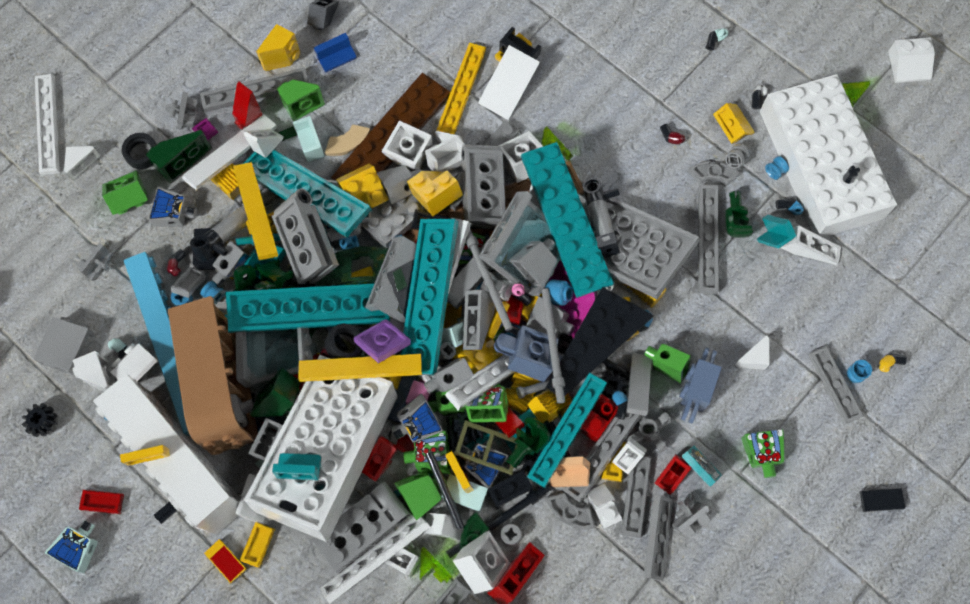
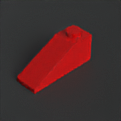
M239 81L236 85L232 115L235 119V125L243 130L263 114L254 93Z
M529 542L508 566L495 587L488 591V594L499 604H508L513 601L545 555Z

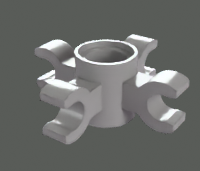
M666 412L655 421L646 419L642 415L638 420L640 431L629 436L627 441L633 438L639 444L643 440L653 442L657 450L662 453L667 448L659 437V430L672 422L671 418ZM647 427L654 428L651 434L644 433V430Z

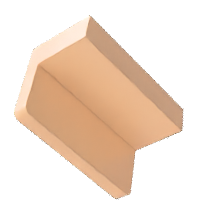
M564 457L550 480V486H589L590 462L584 457Z

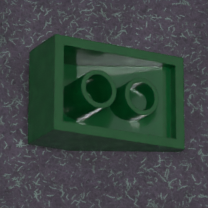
M198 130L162 141L156 146L151 147L146 156L156 170L171 184L210 151L212 147L204 133Z

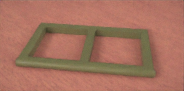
M465 420L454 455L512 475L514 469L512 465L509 466V469L486 461L494 436L515 443L514 440L516 438H508L503 433ZM467 427L490 434L482 460L460 452Z

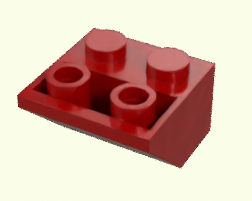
M601 394L579 432L597 443L616 415L618 409L616 403Z

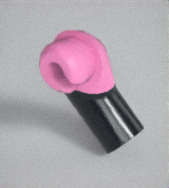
M520 283L512 286V296L525 306H528L532 298L525 294L524 286Z

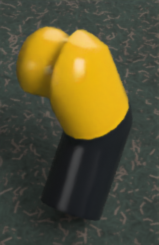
M887 354L879 361V369L882 372H889L890 367L894 364L905 365L907 357L905 355Z

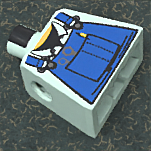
M84 520L78 530L73 527H66L46 550L45 554L77 572L85 573L98 543L97 540L89 536L95 525Z

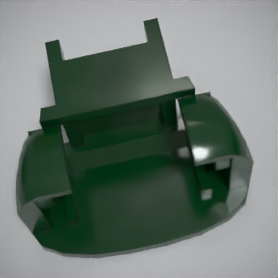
M279 260L262 265L255 264V267L242 265L234 270L236 289L233 291L294 288L293 285L283 287L285 281L293 278V272L281 270L279 268ZM255 270L260 271L261 282L258 284Z

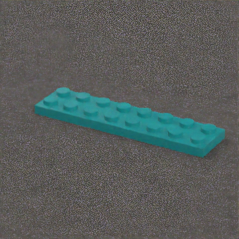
M555 142L522 153L523 164L576 298L599 291L602 287L607 288L614 285L602 253L598 249L597 240L558 143Z
M273 150L266 158L254 151L243 163L252 162L257 183L284 200L288 199L298 189L306 190L312 197V204L310 206L316 207L321 222L345 237H348L372 211L368 204L276 150Z
M420 219L403 332L410 339L411 344L402 349L400 355L421 354L422 375L433 376L438 368L458 221L456 219Z
M374 284L226 292L228 333L330 327L343 323L351 325L377 324L385 319L390 321L389 315L380 310L370 311L365 308Z

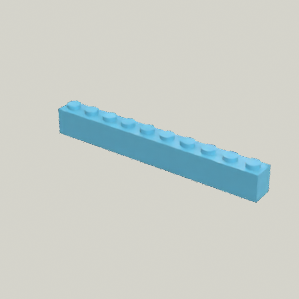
M146 252L125 259L124 263L183 433L190 437L184 417L168 309L171 306L168 307L167 305L168 295L161 288L160 284L163 282L160 274L155 271L157 265L153 256L150 257Z

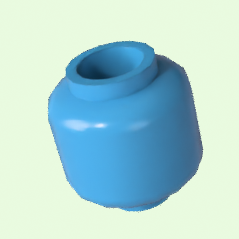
M550 280L545 286V289L547 288L550 291L551 303L554 305H566L573 297V288L565 280Z

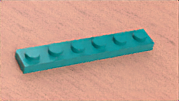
M589 372L550 437V441L544 447L527 476L529 479L546 488L607 386V382Z

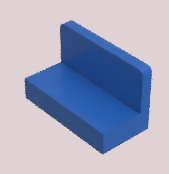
M346 33L314 47L316 57L325 73L357 58Z

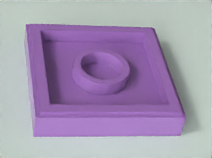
M387 319L354 337V342L377 363L382 362L411 344L410 339Z

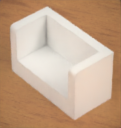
M456 136L425 150L428 168L431 171L443 172L447 170L450 172L461 167V151L464 144L462 140Z

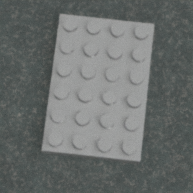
M615 198L606 199L620 254L604 258L610 276L658 299L700 242L699 236ZM588 213L587 218L594 233L590 213Z

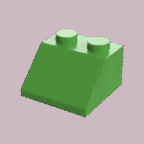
M291 80L284 82L277 88L283 106L293 122L325 105L320 87L316 84Z
M137 170L102 184V196L113 215L117 213L119 215L123 214L133 206H142L148 200L147 192Z

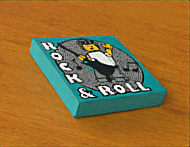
M695 445L682 455V458L708 486L711 487L722 476Z

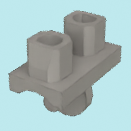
M183 92L180 106L177 105V100H172V104H167L165 108L170 113V118H175V115L178 114L176 129H182V126L193 127L195 115L185 114V109L195 111L197 100L189 98L188 93Z
M100 243L98 246L92 245L89 249V254L91 255L88 259L80 260L77 264L79 271L92 281L95 280L102 269L107 272L110 268L106 264L114 255Z
M681 501L678 503L680 510L675 513L678 519L671 523V525L685 537L690 538L696 533L691 524L697 521L700 526H705L711 521L707 513L709 508L700 502L694 505L690 501L685 505Z

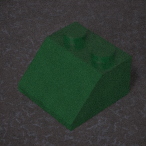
M281 368L258 393L250 415L252 417L282 416L287 410L291 411L295 398L300 393L299 386L301 382Z

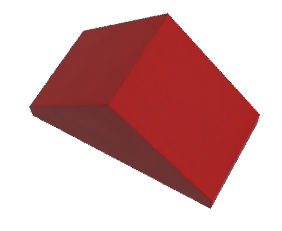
M675 454L657 478L655 484L671 495L692 467Z

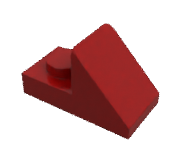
M383 436L380 437L372 449L362 473L376 482L392 464L393 461L391 459L398 447Z

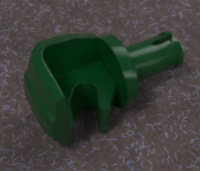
M735 191L729 193L731 207L725 211L727 234L733 238L752 236V226L748 225L749 218L746 217L748 215V208L742 206L741 192L737 191L735 196Z
M527 417L524 420L526 432L519 428L516 429L517 438L514 442L517 447L506 460L516 469L526 454L533 456L535 453L540 452L550 441L548 429L536 418Z

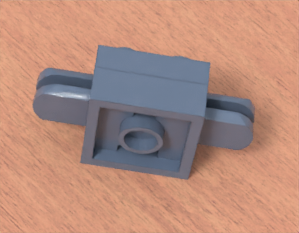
M522 325L515 337L502 333L495 341V351L510 356L507 369L542 382L547 379L551 372L553 373L547 334ZM559 355V362L563 357L562 355Z
M705 347L701 359H698L696 364L692 363L685 377L688 382H685L679 395L682 398L680 404L685 406L681 420H686L689 409L692 408L688 420L691 424L694 422L697 411L703 412L710 404L722 368L713 364L717 354L715 350H712L709 360L706 362L709 348Z

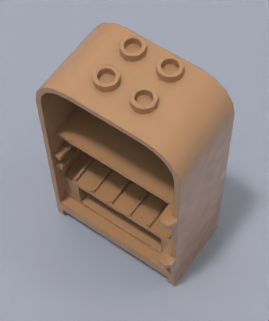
M212 296L169 308L168 315L184 417L191 438L211 455H218L225 451L239 449L242 446L254 443L258 435L255 417H252L250 413L246 414L249 424L242 428L235 417L232 407L231 394H236L242 403L252 399L250 387L245 388L236 380V333H228L227 318L216 307Z

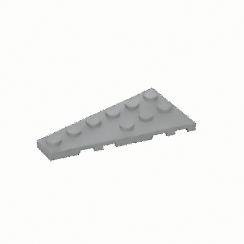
M456 168L449 173L456 179L462 171ZM413 194L393 204L388 200L371 208V222L361 223V229L388 249L393 238L404 235L411 228L415 209L428 211Z

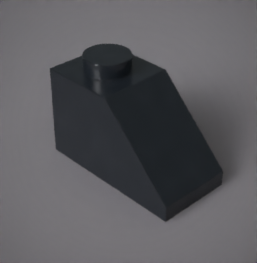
M315 0L310 3L307 24L317 30H323L328 27L339 1Z

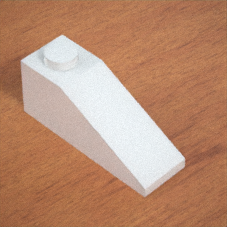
M801 226L793 227L797 237L781 247L794 255L834 265L838 264L841 246Z

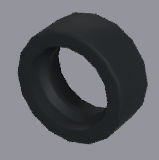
M134 133L127 137L122 144L121 152L124 159L132 168L138 170L153 166L147 156L135 160L130 155L133 147L137 144L148 143L150 147L157 145L155 140L146 133Z
M343 323L336 325L325 339L327 354L331 359L359 357L363 349L356 343V348L352 353H345L335 346L334 338L338 334L349 336L354 341V337L362 332L351 324Z

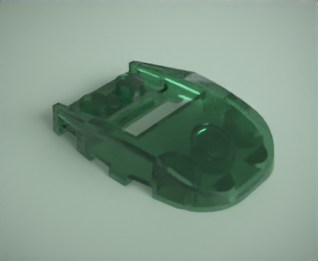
M360 246L334 253L339 266L319 280L317 286L375 284L389 248ZM370 256V259H373V276L352 277V260H359L360 257Z

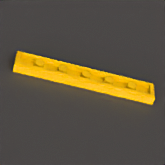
M469 42L436 131L455 135L484 58L486 47Z
M252 162L234 165V173L258 259L264 260L278 257Z
M421 354L392 355L380 363H377L372 357L299 361L298 379L299 382L422 375Z

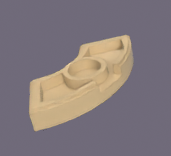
M352 124L350 130L344 135L338 137L330 136L325 155L342 156L348 154V152L356 149L370 133V128Z

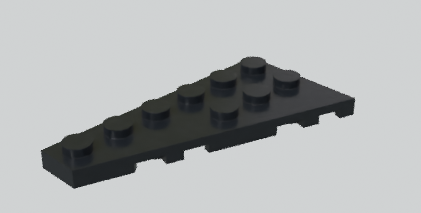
M602 287L560 361L561 376L564 378L565 387H563L564 397L586 378L589 372H593L641 327L650 321L654 315ZM552 375L545 389L556 395L552 385V379L554 378Z

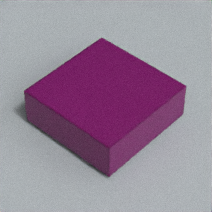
M207 118L192 128L194 132L201 130L207 140L218 133L217 129Z

